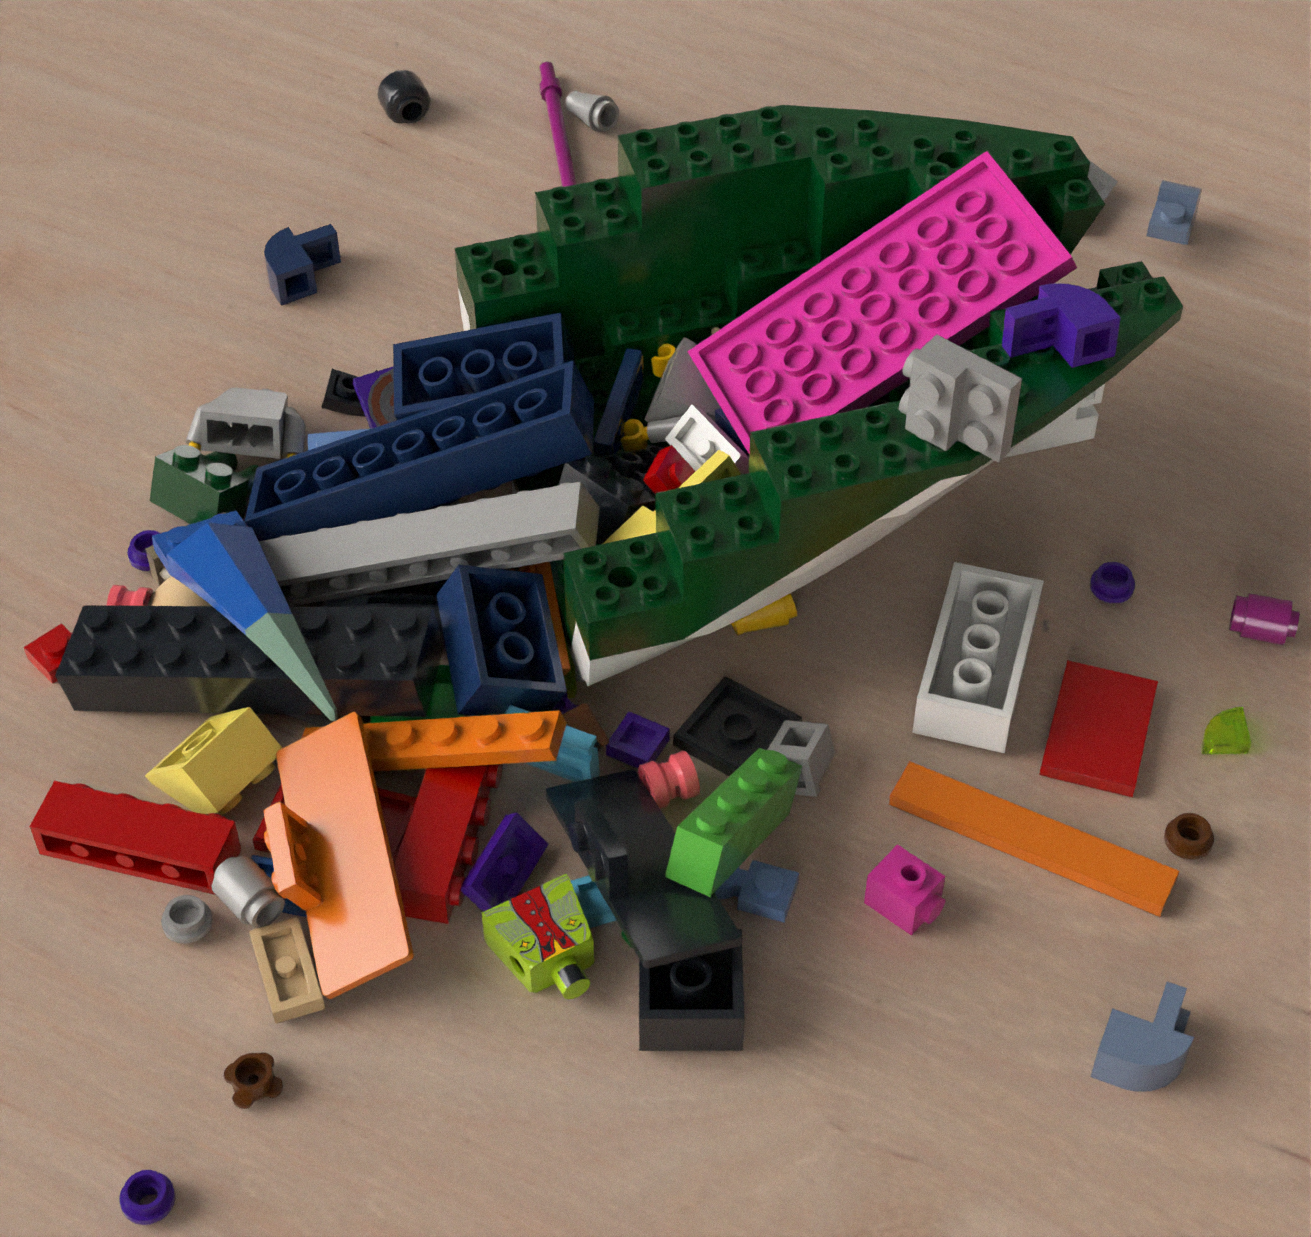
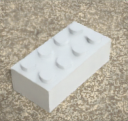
M954 562L917 696L912 733L1005 753L1038 615L1043 580Z

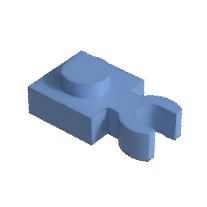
M752 860L748 871L738 867L714 893L718 899L738 897L737 910L785 923L798 886L799 872Z

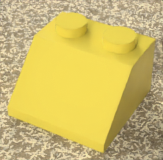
M250 707L208 718L145 776L150 783L191 811L201 814L219 813V815H223L242 800L243 797L240 792L250 782L256 784L262 781L275 769V765L272 762L276 759L277 751L282 749V747Z

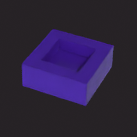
M628 711L610 737V743L606 745V755L638 769L641 764L657 760L670 740V728Z

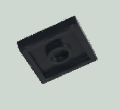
M724 676L673 735V746L686 751L691 756L730 776L759 748L768 750L785 720L802 722V717Z

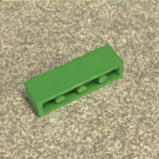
M759 748L677 826L665 877L711 897L790 814L802 766L788 760L785 755L777 751Z

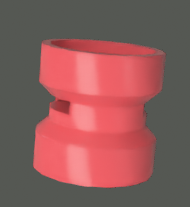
M686 751L670 755L666 763L650 761L638 767L640 779L659 808L667 807L670 801L676 797L688 800L700 794L697 772Z

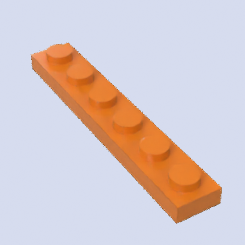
M558 710L363 724L374 772L556 761L567 722L561 711ZM325 726L307 727L305 728L301 738Z

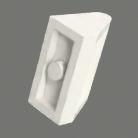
M694 405L688 408L665 438L670 446L673 445L691 465L695 472L718 450H721L731 456L741 475L749 473V457L702 409Z

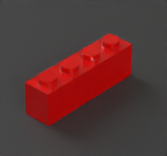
M503 764L426 769L394 864L406 917L449 924L454 906L461 907L465 894L461 891L462 884L466 878L463 876L467 865L474 866L479 849V838L476 835L479 826H487L491 811V799L488 798L491 788L498 789L500 785Z
M54 780L30 824V829L40 855L214 895L216 894L212 891V883L216 869L226 859L238 857L241 851L235 821L229 820L222 815L215 813L206 815L192 812L171 803L162 805L139 800L126 793L112 794L103 792L82 783L72 785Z

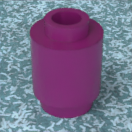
M1248 593L1247 597L1236 595L1229 631L1240 632V637L1284 645L1286 637L1295 638L1300 612L1292 610L1293 602L1290 600Z

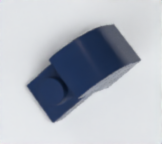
M332 224L296 236L289 227L284 228L268 240L264 249L269 285L280 305L316 294L317 287L314 272L341 263L338 236Z

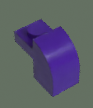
M1062 283L1039 286L1038 300L1006 308L1002 347L1010 357H1015L1054 346L1072 368L1115 356L1121 317L1106 300L1087 288Z

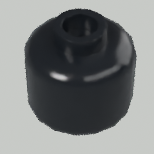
M408 70L392 72L381 81L378 87L379 102L388 118L394 123H415L424 117L430 108L429 93L421 79L414 72Z

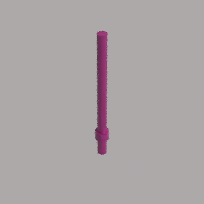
M546 61L539 67L542 79L539 88L541 98L547 105L561 184L564 187L576 185L577 182L560 101L562 97L561 83L555 76L553 64Z

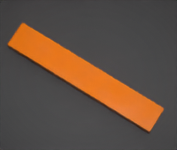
M911 761L907 764L890 794L889 805L1159 917L1165 908L1180 872Z

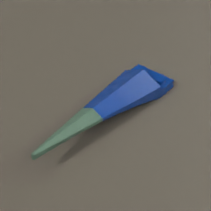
M238 512L218 514L210 519L175 527L167 532L153 535L154 551L168 573L204 599L242 631L288 675L329 720L336 721V707L252 527H247Z

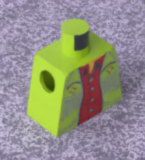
M567 874L482 912L486 944L529 992L537 993L556 984L563 997L569 1000L579 997L590 987V981L583 970L589 968L594 963L593 937Z

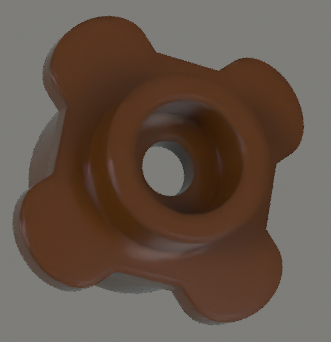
M264 1052L247 1053L226 1067L224 1079L227 1083L232 1084L234 1090L232 1100L236 1107L247 1109L253 1105L254 1101L265 1097L276 1098L281 1094L283 1082L280 1078L275 1077L272 1069L274 1059L270 1054ZM258 1078L256 1083H249L250 1079Z

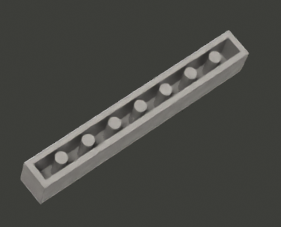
M582 482L563 483L559 486L532 491H520L516 494L490 499L482 498L473 502L452 506H439L435 509L415 513H402L393 517L372 521H359L355 524L340 527L321 528L317 531L291 536L284 535L275 539L259 541V544L288 606L291 607L328 599L446 580L458 564L504 570L563 559L564 552L596 546L600 507Z

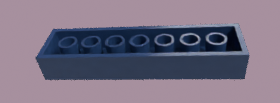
M570 361L258 467L255 473L245 523L248 527H252L258 541H265L284 535L291 536L313 532L321 528H334L355 524L359 521H372L393 517L402 513H415L442 503H453L463 496L482 490L495 489L503 483L524 476H535L543 470L566 462L581 460L585 456L592 454L595 401L574 361Z

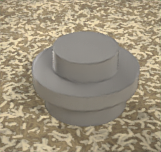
M181 895L168 903L162 915L161 924L165 935L170 940L187 944L203 938L209 932L213 919L211 910L204 901L193 895Z

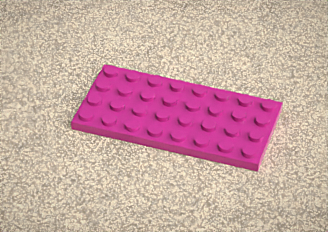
M986 151L687 352L749 453L750 432L866 408L910 379L903 375L906 359L916 348L921 349L936 334L960 346L989 327L991 311L1027 302L1039 294V286L1056 283L1077 269V266L1070 253L988 151Z

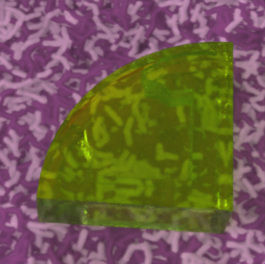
M1243 707L1224 710L1210 720L1202 739V754L1249 753L1252 743Z

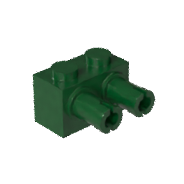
M180 445L155 456L150 502L189 524L210 519L223 512L229 513L237 511L240 517L244 519L247 496L251 495L256 469L259 466L251 465L236 473L234 471L237 469L238 460L235 454L216 451L203 455L193 446Z

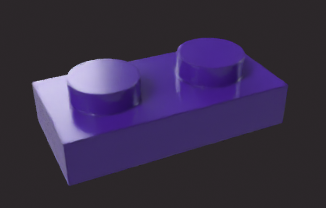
M517 812L505 815L465 878L461 891L482 912L517 897L549 844Z

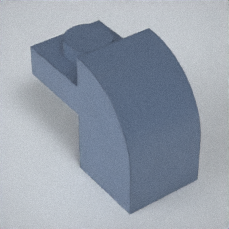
M1163 180L1159 188L1146 236L1187 245L1195 223L1202 188Z
M1168 981L1166 982L1153 1023L1112 1008L1096 1055L1091 1077L1122 1089L1138 1092L1157 1090L1173 1082L1184 1068L1194 1037L1184 1034L1191 1011L1181 1008L1187 988Z

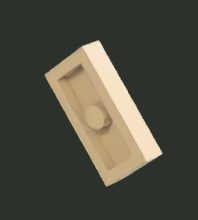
M294 917L250 930L252 945L275 1024L325 1009L299 918Z

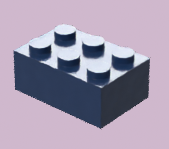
M458 564L437 594L457 713L474 716L505 714L510 705L529 712L552 711L567 693L543 575Z

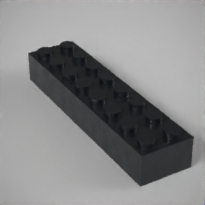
M83 605L55 675L74 711L226 713L250 707L255 714L325 715L276 663L212 606ZM289 607L333 700L337 715H348L356 712L359 716L426 717L445 646L433 608Z

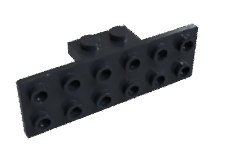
M626 770L546 789V800L569 837L574 851L580 856L591 880L595 882L645 968L668 965L673 962L716 953L741 945V933L715 893L708 897L665 877L676 833L635 770Z

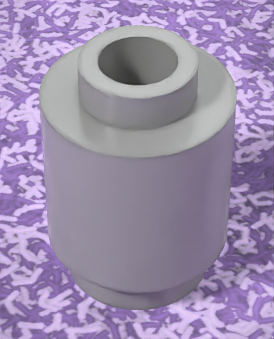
M239 856L228 858L218 866L214 873L212 891L243 924H251L257 929L271 924L281 914L285 905L284 899L275 890L272 879L251 857Z

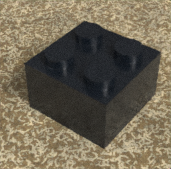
M738 929L741 933V945L652 968H645L639 959V1051H743L745 1016L742 929Z

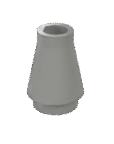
M573 91L566 99L567 110L574 113L594 131H608L615 126L618 120L619 108L609 96Z

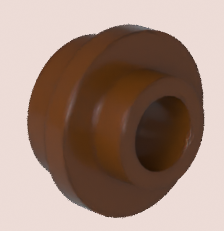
M1183 813L1169 822L1164 833V841L1168 849L1176 856L1187 860H1196L1209 854L1214 843V834L1209 822L1204 817L1195 813Z

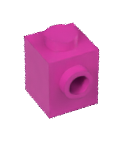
M897 844L867 875L864 903L912 936L924 922L931 924L941 913L945 905V899L942 897L945 876Z

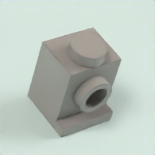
M785 720L768 750L780 752L788 760L802 766L795 795L817 797L820 792L818 783L835 755L829 725Z

